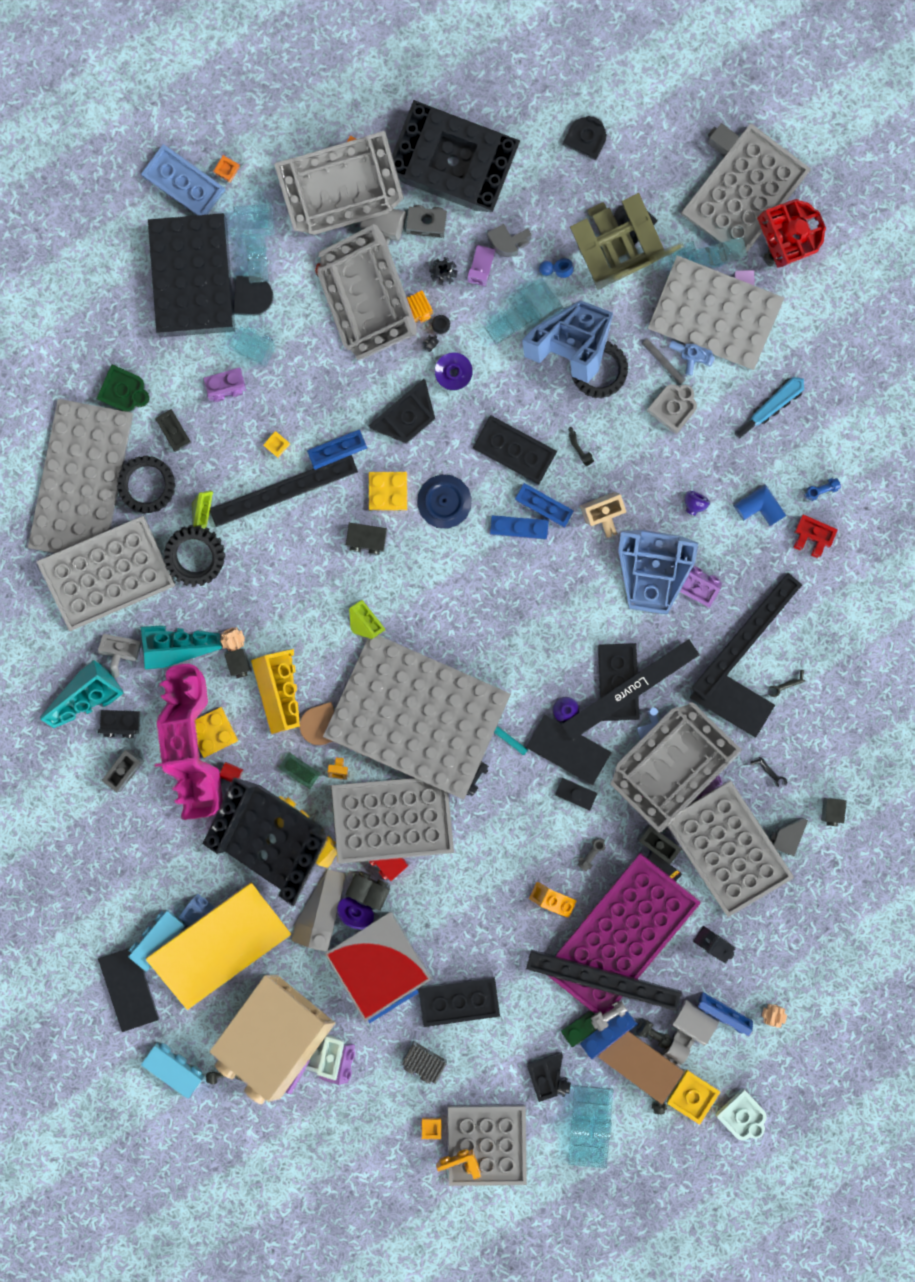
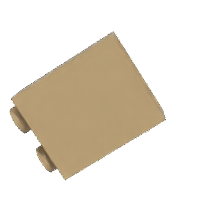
M265 975L209 1052L218 1059L215 1068L229 1079H234L237 1075L248 1084L244 1089L245 1094L256 1103L263 1104L265 1100L270 1102L281 1099L336 1022L278 975Z

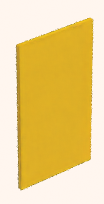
M250 882L146 957V960L188 1010L292 934L253 883Z

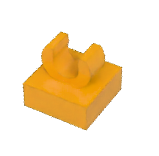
M336 757L335 765L329 764L328 778L347 780L348 767L343 766L344 758Z

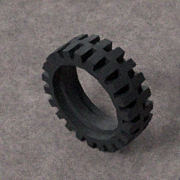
M609 341L605 344L604 352L610 354L616 360L618 366V375L613 383L600 388L572 377L575 386L585 395L592 398L612 396L620 390L628 375L626 356H624L623 351L616 344L613 345Z
M138 456L135 459L129 460V463L124 464L123 469L119 472V478L117 477V490L122 501L131 509L141 513H154L165 508L172 500L176 488L175 478L171 469L163 461L152 456ZM140 467H154L164 477L165 487L162 495L150 503L138 502L129 492V478Z

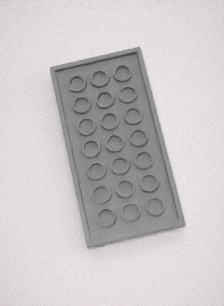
M57 400L28 548L57 553L111 529L118 495L117 477L119 478V472L123 469L133 413L68 400Z

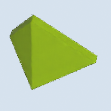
M213 491L199 492L192 501L193 527H197V525H201V528L207 527Z
M363 600L349 608L350 628L353 634L373 639L386 630Z

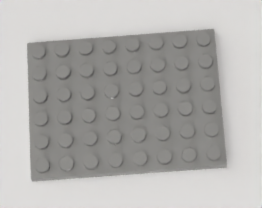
M378 635L373 639H367L323 737L464 800L511 694Z

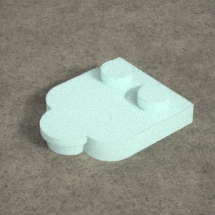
M744 1088L715 1114L739 1140H746L749 1137L753 1139L760 1138L765 1131L766 1113Z

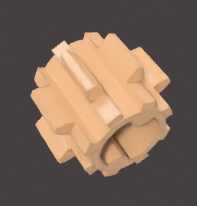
M232 627L221 633V644L224 649L227 648L228 652L239 650L244 646V635L242 630L238 631L237 627Z
M768 1004L767 1008L764 1007L762 1012L763 1022L767 1025L781 1028L782 1023L785 1024L787 1015L783 1007Z

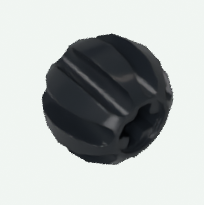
M443 257V261H440L438 258L434 260L435 266L431 265L429 270L430 273H433L430 276L433 282L439 280L438 285L444 286L443 283L445 281L449 285L454 281L451 277L456 278L458 271L454 270L457 267L454 261L449 263V258ZM447 269V273L440 274V270Z

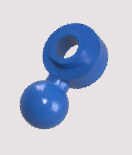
M563 258L555 264H552L550 261H543L539 265V272L543 276H549L555 272L558 277L566 278L572 275L574 267L570 259Z

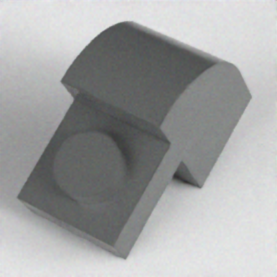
M505 224L487 232V238L492 248L495 249L496 253L504 257L517 256V247L523 248L527 246L532 236L527 228L511 237Z

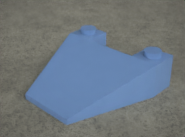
M580 300L534 327L523 338L524 357L541 363L550 352L570 359L572 377L588 383L599 371L613 312Z

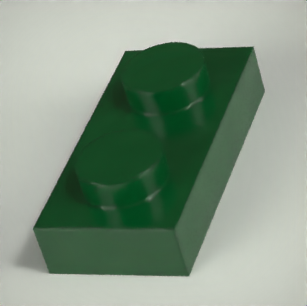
M591 1010L561 1030V1033L572 1048L597 1030L592 1024L591 1017L595 1013Z

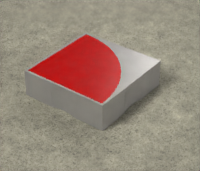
M393 912L386 914L325 953L326 958L364 1021H368L433 979L420 956L410 945L405 931Z

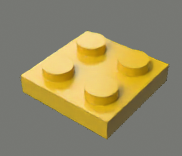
M369 472V511L407 510V472Z
M222 707L195 719L198 748L203 758L239 741Z
M686 1070L666 1103L700 1125L720 1094V1090L691 1071Z

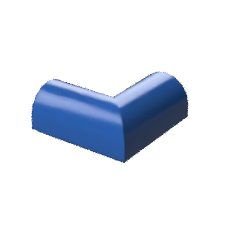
M766 484L733 505L743 521L758 511L761 512L769 526L787 516Z

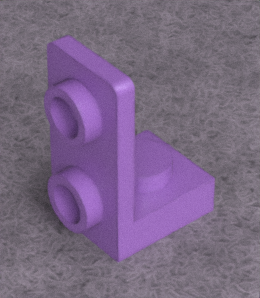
M477 245L473 263L468 273V282L486 287L495 249Z

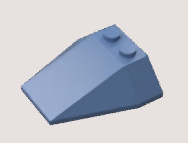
M646 530L621 531L618 551L629 609L668 614L695 564L698 542L680 535Z

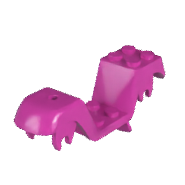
M179 664L169 668L166 671V680L159 683L165 689V694L161 695V698L167 704L157 718L162 763L155 764V767L162 766L165 773L173 776L178 781L173 787V790L178 792V798L174 802L176 804H183L181 819L190 820L214 815L220 808L223 796L219 769L199 758L195 719L208 704L206 680L202 672L195 665Z

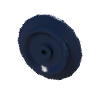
M445 474L431 477L426 481L418 493L417 506L423 519L428 524L443 529H449L462 523L467 518L472 504V497L466 484L453 475Z

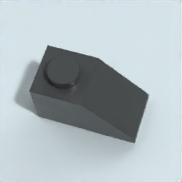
M799 818L776 828L775 832L772 831L769 839L776 850L795 856L808 820Z

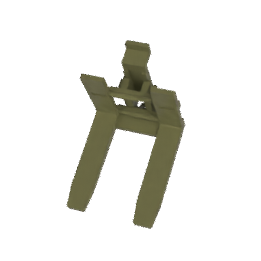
M639 193L621 201L630 220L621 226H618L610 207L607 208L604 202L587 210L590 219L594 220L600 236H595L587 218L570 226L597 290L684 247L682 243L665 249L663 248ZM633 230L642 247L643 253L638 254L629 234ZM626 254L628 260L620 263L618 258Z

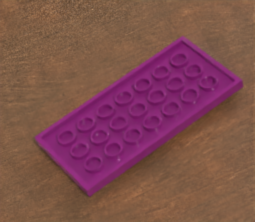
M639 853L555 956L638 979L698 908L701 901L643 854ZM548 976L595 1014L601 1012L603 1015L614 1008L613 1004L619 1002L623 997Z

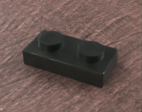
M172 409L155 418L174 452L192 443Z

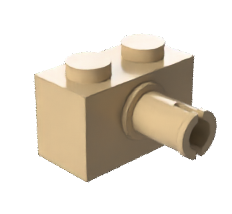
M613 492L580 505L586 524L593 526L602 523L606 538L612 537V534L614 536L618 534L612 518L626 513L621 494Z

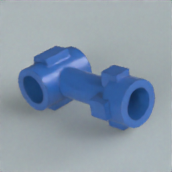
M831 478L827 480V484L820 487H808L804 494L805 499L814 501L818 499L820 494L830 490L832 493L837 492L841 488L838 478Z

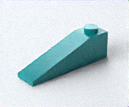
M161 625L141 627L145 669L165 668L222 649L220 633L197 630L193 634H188L184 632L183 628H177V632L166 631V626Z
M93 660L79 671L40 716V720L52 728H56L75 720L76 714L80 712H86L87 714L93 712L92 707L101 703L103 707L110 705L124 692L108 669Z

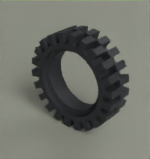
M193 525L184 526L179 531L174 532L166 543L163 553L165 555L164 563L167 564L165 568L167 571L170 570V576H175L177 582L181 580L184 582L183 585L186 586L192 584L191 587H196L197 584L203 586L206 582L210 583L212 579L218 576L225 562L224 545H221L222 540L220 537H216L214 531L211 533L209 528L203 529L201 525H197V527H193ZM190 539L204 542L212 553L210 566L200 572H191L182 567L177 558V550L182 542Z

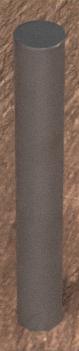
M648 338L643 341L642 344L680 385L686 381Z

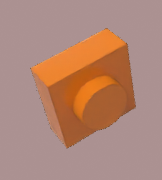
M223 155L213 172L231 183L240 165Z

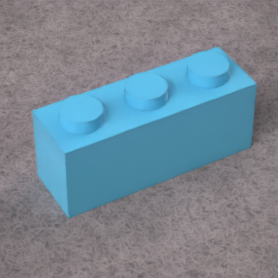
M169 910L166 913L162 911L155 919L156 925L153 928L149 926L142 934L144 939L140 944L135 942L129 950L131 952L129 958L146 972L151 967L146 957L177 936L185 926Z
M157 1043L141 1064V1066L187 1099H189L204 1078L200 1068L194 1065L191 1067L186 1063L187 1060L182 1055L177 1054L176 1056L173 1054L171 1048L165 1043Z

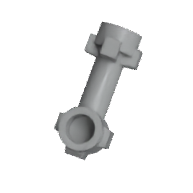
M615 1002L613 1004L614 1008L603 1015L601 1012L594 1014L591 1019L595 1029L602 1031L609 1026L607 1021L618 1014L620 1017L624 1016L627 1009L623 1002Z

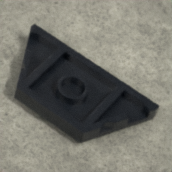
M422 379L368 427L380 434L408 444L435 421L426 380Z

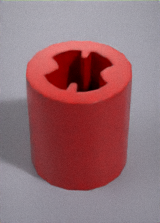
M225 762L220 772V778L232 782L233 778H241L244 769Z

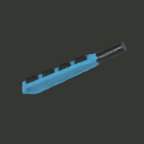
M797 377L787 378L782 383V388H777L772 393L771 398H766L762 402V407H757L753 411L750 421L735 433L740 439L754 426L765 424L769 421L770 416H775L780 412V408H786L791 404L792 399L796 400L800 397L802 391H804V379Z

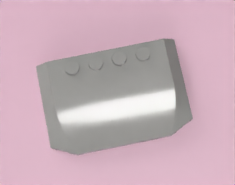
M385 131L274 163L294 231L315 235L388 214L404 199Z
M371 225L319 252L318 257H321L320 267H318V277L342 343L347 350H350L356 356L357 360L365 359L416 335V323L385 237L377 225Z
M691 702L688 705L671 709L617 764L611 785L660 833L739 755L742 749Z

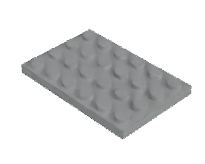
M750 123L688 203L681 215L738 259L742 260L762 234L757 217L763 211L785 203L810 172L811 168Z
M677 255L648 329L686 344H696L711 350L714 355L754 370L784 301V297Z
M144 515L36 561L69 631L176 586L173 577L170 576V571H167L165 568L167 564L164 563L163 555Z
M416 778L331 785L338 864L454 853L449 796L447 792Z
M731 779L689 804L668 825L727 917L794 879L792 872Z

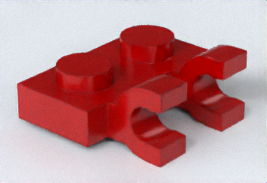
M802 514L794 531L799 537L793 548L801 551L805 546L806 540L810 539L816 542L811 556L815 558L821 557L824 547H831L838 529Z

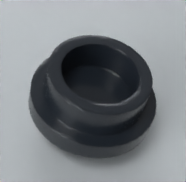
M437 315L433 318L432 329L435 333L445 334L449 331L451 324L448 317Z
M427 336L422 342L424 344L422 349L431 352L439 343L437 336Z
M567 1077L565 1079L560 1078L558 1094L565 1097L566 1094H570L571 1082H568Z

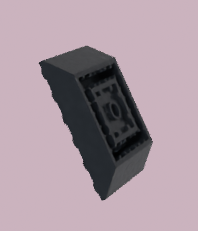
M413 100L392 157L399 181L475 211L493 212L520 140ZM456 157L459 163L456 166H451L448 163V159Z

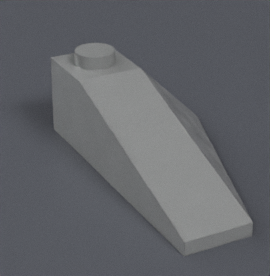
M327 869L295 923L292 941L308 948L328 952L346 873Z

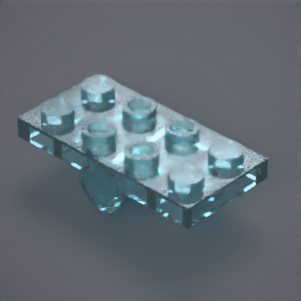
M574 1085L568 1165L607 1168L609 1140L612 1130L611 1115L614 1093L612 1088Z

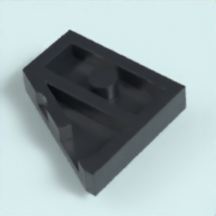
M562 1052L526 1063L539 1102L556 1097L558 1094L563 1059Z

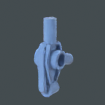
M671 341L669 348L681 352V358L687 361L685 375L688 376L693 375L695 362L711 367L715 359L711 350L696 344L689 343L684 346Z

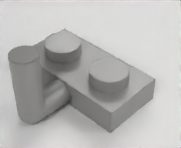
M103 634L98 653L112 656L110 669L114 678L120 675L118 669L120 658L132 661L137 660L141 641Z

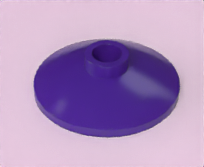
M456 352L447 353L436 363V380L447 390L456 391L463 389L472 379V364L463 354ZM454 369L458 373L456 376H452L450 371Z
M350 897L342 899L337 906L339 918L351 928L365 929L374 920V913L370 906L362 905Z

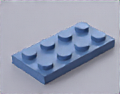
M164 144L141 173L143 178L195 215H207L225 192L223 186Z

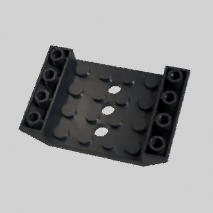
M233 778L202 844L216 854L228 853L280 889L278 897L291 906H295L328 839L321 825L261 785ZM279 817L284 821L283 827L278 825L277 820ZM270 834L275 836V844L270 842ZM263 850L267 852V860L262 858L261 853Z

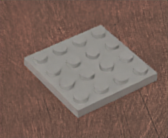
M448 1106L449 1156H456L459 1151L468 1149V1151L473 1149L481 1170V1177L473 1179L472 1174L468 1175L465 1167L467 1161L449 1167V1186L527 1185L526 1106Z

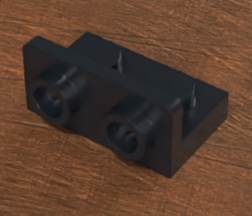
M101 710L98 733H103V737H115V734H122V738H134V734H139L140 711Z

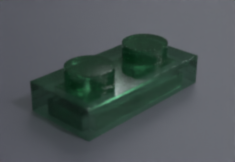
M290 752L279 766L280 770L308 789L312 788L321 775L320 772Z

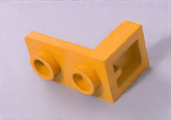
M536 882L529 897L531 901L540 907L567 918L570 917L577 902L575 899L558 893L539 882Z
M468 1149L461 1150L453 1157H442L436 1163L438 1172L467 1161L465 1167L468 1175L472 1174L473 1179L481 1177V1170L473 1149L469 1151Z

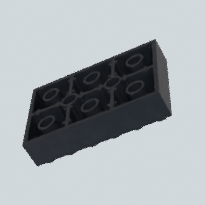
M225 214L148 219L157 335L162 338L236 332L228 226Z

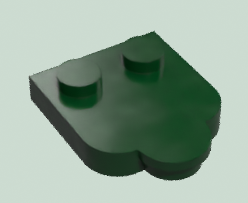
M111 364L96 399L121 411L132 412L136 407L146 406L150 397L148 392L144 390L145 384L140 376Z

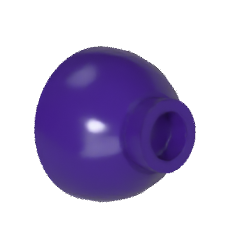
M687 491L685 494V505L687 507L685 511L695 516L697 513L706 510L710 505V501L698 492Z
M561 697L553 705L554 717L561 723L566 722L579 713V705L571 697Z

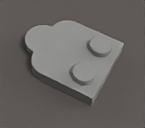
M674 384L668 385L647 409V412L674 434H677L697 409V403L693 399L694 391L689 385H681L679 387Z

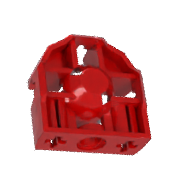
M794 199L769 208L757 217L777 268L814 255L824 243L826 225L820 211L816 210L808 202ZM815 219L819 223L817 225L818 228L810 230L808 221ZM797 234L800 237L799 239H796L793 237V235Z

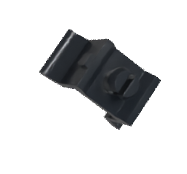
M705 926L701 928L693 941L705 949L708 954L725 964L733 958L734 950L736 949L727 940Z

